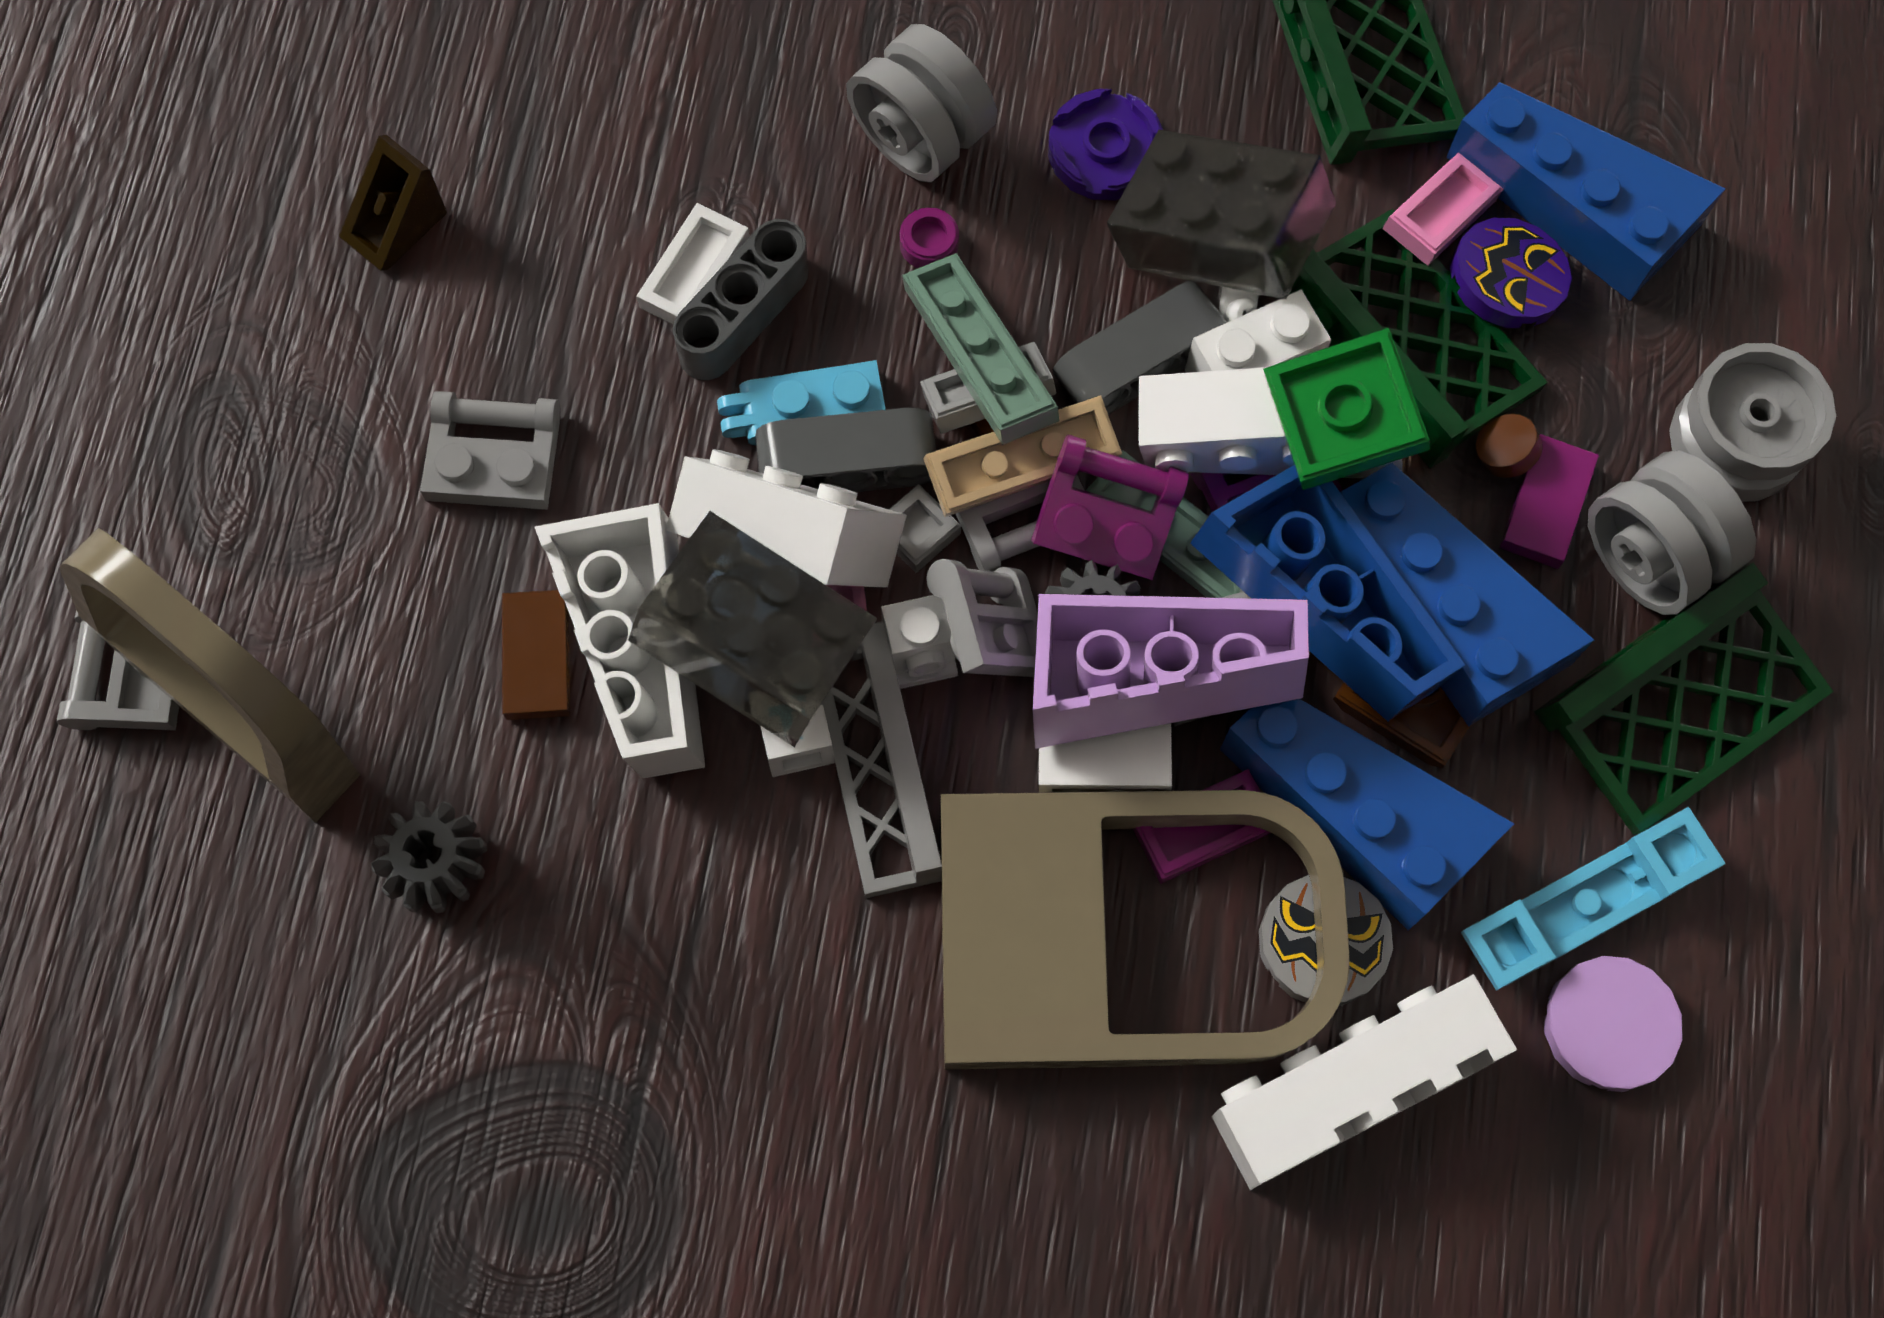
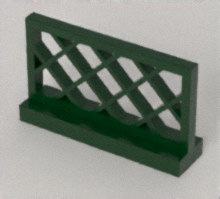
M1272 0L1330 165L1351 163L1357 152L1362 150L1455 138L1465 113L1422 0H1377L1372 9L1357 0ZM1384 1L1389 2L1406 13L1410 23L1407 30L1377 13ZM1333 6L1362 23L1355 36L1333 23L1330 14ZM1368 27L1397 44L1390 57L1360 40ZM1402 48L1424 61L1428 71L1425 78L1395 61ZM1350 54L1380 71L1372 84L1351 72L1347 62ZM1385 75L1415 92L1407 106L1378 89ZM1420 96L1440 107L1445 121L1433 122L1413 110ZM1367 103H1371L1397 119L1398 121L1395 126L1372 130L1364 109Z
M1392 208L1323 250L1316 252L1313 248H1310L1296 256L1277 292L1283 298L1299 290L1303 291L1331 338L1329 347L1387 328L1381 326L1368 312V304L1398 310L1396 329L1389 328L1430 440V450L1418 455L1431 469L1448 458L1457 445L1481 431L1494 418L1507 414L1541 392L1548 382L1496 324L1483 320L1463 303L1457 293L1460 286L1454 277L1453 279L1451 278V273L1437 258L1427 266L1391 235L1389 237L1402 250L1401 259L1372 253L1373 240L1386 232L1383 230V227L1389 216L1395 212ZM1337 262L1360 267L1358 285L1342 282L1329 265ZM1375 270L1400 276L1399 294L1369 288L1370 271ZM1411 278L1430 282L1440 293L1439 303L1410 297ZM1409 313L1438 319L1437 338L1408 332ZM1450 322L1469 325L1478 335V347L1449 341ZM1407 348L1436 354L1435 374L1420 371L1406 355ZM1448 357L1477 363L1476 382L1448 377ZM1489 365L1508 369L1521 386L1515 390L1489 385ZM1446 393L1475 398V415L1464 421L1446 401ZM1488 401L1494 402L1493 404L1488 406Z
M1754 562L1746 565L1721 584H1712L1711 588L1700 599L1682 612L1667 616L1534 711L1548 732L1558 729L1633 835L1640 834L1834 692L1760 591L1768 582ZM1748 610L1763 629L1761 651L1733 645L1736 619ZM1720 631L1719 642L1708 640ZM1694 649L1717 654L1714 686L1685 680L1688 654ZM1732 657L1760 663L1756 694L1728 689ZM1672 666L1671 677L1659 675ZM1774 666L1792 669L1807 692L1793 702L1771 698ZM1645 684L1670 688L1666 721L1637 715L1640 688ZM1684 691L1712 697L1709 729L1680 724ZM1624 700L1623 712L1611 710ZM1727 700L1755 706L1752 732L1747 736L1723 733ZM1770 709L1780 711L1769 719ZM1598 718L1621 723L1618 755L1613 756L1599 753L1583 729ZM1635 726L1664 732L1660 765L1631 759ZM1679 735L1707 740L1705 765L1698 772L1675 768ZM1722 744L1732 745V747L1721 754ZM1609 766L1616 767L1615 775ZM1630 770L1659 776L1656 802L1642 813L1627 793ZM1673 779L1684 781L1672 790Z

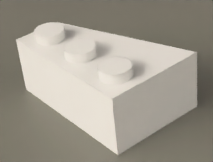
M712 449L710 459L684 457L666 531L826 585L888 587L907 517L906 514L857 501L858 493L841 487L820 483L819 488L816 489L802 485L803 476L787 470L765 466L764 474L749 470L747 468L750 459L737 454Z

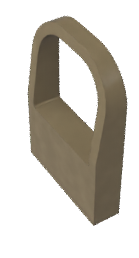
M97 528L60 565L61 575L78 615L126 661L315 823L360 776V773L323 723L294 693L217 624L108 533Z
M1246 790L941 794L945 1070L1256 1063L1280 1057L1300 1047L1322 1030L1337 1010L1344 995L1349 974V941L1343 872L1336 851L1320 826L1310 816L1290 802L1266 793ZM1247 825L1264 829L1285 841L1298 854L1307 869L1312 884L1317 952L1316 980L1308 1001L1298 1015L1280 1027L1263 1032L1112 1034L1109 1031L1101 830L1135 829L1140 826L1165 828Z

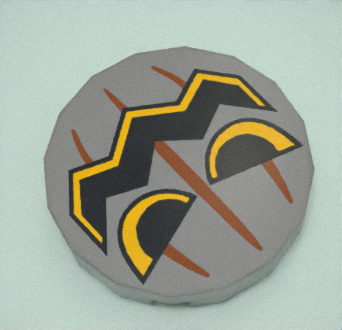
M1309 875L1287 884L1267 906L1259 928L1260 957L1267 971L1270 970L1273 978L1279 983V987L1290 997L1305 1003L1312 993L1317 973L1313 891ZM1345 877L1349 974L1345 992L1339 1006L1356 1000L1373 988L1386 973L1393 951L1391 923L1380 901L1360 883Z

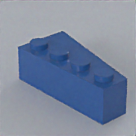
M1293 465L1211 512L1190 543L1251 599L1308 600L1309 651L1387 721L1438 690L1466 665L1332 481L1302 490L1295 466Z

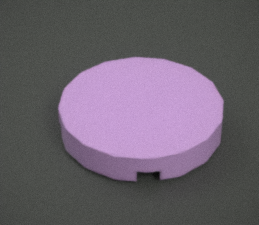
M1601 956L1577 964L1554 984L1548 997L1550 1000L1547 1004V1015L1544 1016V1033L1554 1058L1574 1079L1588 1086L1594 1085L1600 1089H1608L1606 1091L1625 1092L1655 1081L1673 1064L1682 1042V1014L1672 990L1652 969L1629 958Z

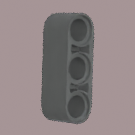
M774 219L763 223L680 311L674 321L672 332L681 367L689 376L697 380H712L724 374L802 289L808 279L809 266L806 239L803 231L797 224L786 219ZM777 254L792 256L790 259L782 262H774L769 259ZM741 295H748L754 298L749 303L742 305L730 302L735 297ZM703 337L716 340L713 344L704 348L691 346V343Z
M1193 280L1187 281L1069 350L1055 364L1052 372L1074 404L1101 395L1109 415L1139 397V376L1176 374L1186 368L1193 338L1227 323V321L1198 283Z
M898 408L779 420L762 425L755 433L758 471L764 474L765 466L787 470L802 475V485L816 489L819 488L820 483L841 487L854 492L923 485L931 482L923 458L926 454L937 451L933 417L930 412L920 408Z

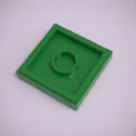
M1389 328L1263 368L1302 490L1430 450V440Z

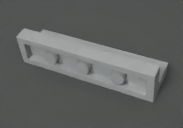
M884 621L859 626L860 641L811 651L814 672H816L828 724L834 761L865 898L940 882L942 878V864ZM863 659L868 679L854 699L831 686L827 666ZM870 693L875 712L863 705ZM835 701L848 708L840 721ZM856 714L880 729L881 740L868 759L844 745L842 735ZM884 752L889 772L876 765ZM848 760L862 768L854 781L852 780ZM870 774L894 789L896 799L882 820L858 806L856 794ZM898 812L904 834L890 826ZM862 821L876 829L868 842L866 841ZM884 834L908 849L912 871L875 879L870 855Z

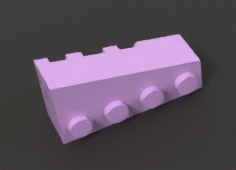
M1039 594L1033 695L1035 749L1303 698L1309 659L1308 600Z

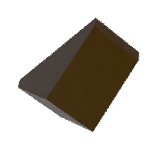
M388 135L378 136L339 237L380 271L389 269L447 214L430 169Z

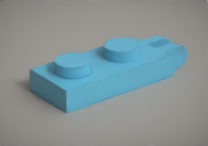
M877 360L747 380L739 385L740 393L724 395L717 399L719 414L722 416H732L720 422L722 435L726 438L747 436L748 443L751 445H756V430L769 422L886 410Z

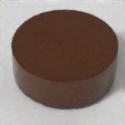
M1506 414L1494 418L1481 429L1476 439V452L1484 467L1492 475L1502 478L1516 477L1530 470L1539 460L1543 449L1541 437L1533 422L1527 417L1518 414Z

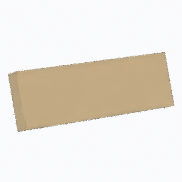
M1101 395L1059 409V422L1002 445L995 432H991L926 454L923 459L944 517L1049 482L1062 444L1068 434L1085 439L1087 442L1086 447L1118 457L1122 455Z

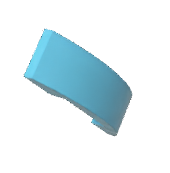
M1687 807L1523 900H1517L1466 928L1461 934L1497 991L1623 923L1726 863L1691 809Z

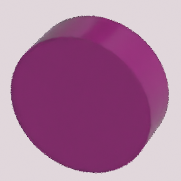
M921 208L909 214L902 222L900 228V250L905 260L912 266L920 268L957 253L959 246L958 226L955 220L945 211L937 208Z

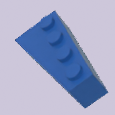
M1501 82L1462 119L1446 157L1451 160L1458 152L1503 188L1498 197L1502 202L1529 223L1538 226L1556 240L1562 249L1629 301L1703 224L1725 191V188Z
M1393 463L1340 492L1466 664L1444 683L1441 688L1468 727L1571 666L1594 641L1590 635Z
M1301 699L1250 708L1230 727L1220 748L1242 772L1249 769L1257 786L1264 793L1290 802L1310 816L1329 838L1339 858L1341 867L1380 901L1381 905L1408 931L1514 825L1513 822Z

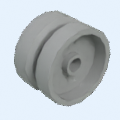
M911 24L885 48L884 58L873 57L846 83L847 99L855 118L867 137L889 161L902 172L918 181H934L959 158L960 148L969 149L996 124L997 108L991 90L977 67L944 34L925 24Z
M1744 343L1722 352L1707 367L1695 382L1693 388L1676 407L1669 429L1672 451L1680 450L1697 456L1721 474L1735 490L1742 502L1760 501L1781 492L1830 440L1836 420L1833 391L1820 370L1798 352L1772 343Z
M1680 450L1663 452L1640 468L1631 481L1620 482L1598 497L1588 509V529L1594 547L1609 573L1629 595L1644 607L1662 615L1679 614L1700 599L1711 588V584H1721L1745 567L1755 556L1757 539L1751 517L1738 494L1718 471L1699 457Z

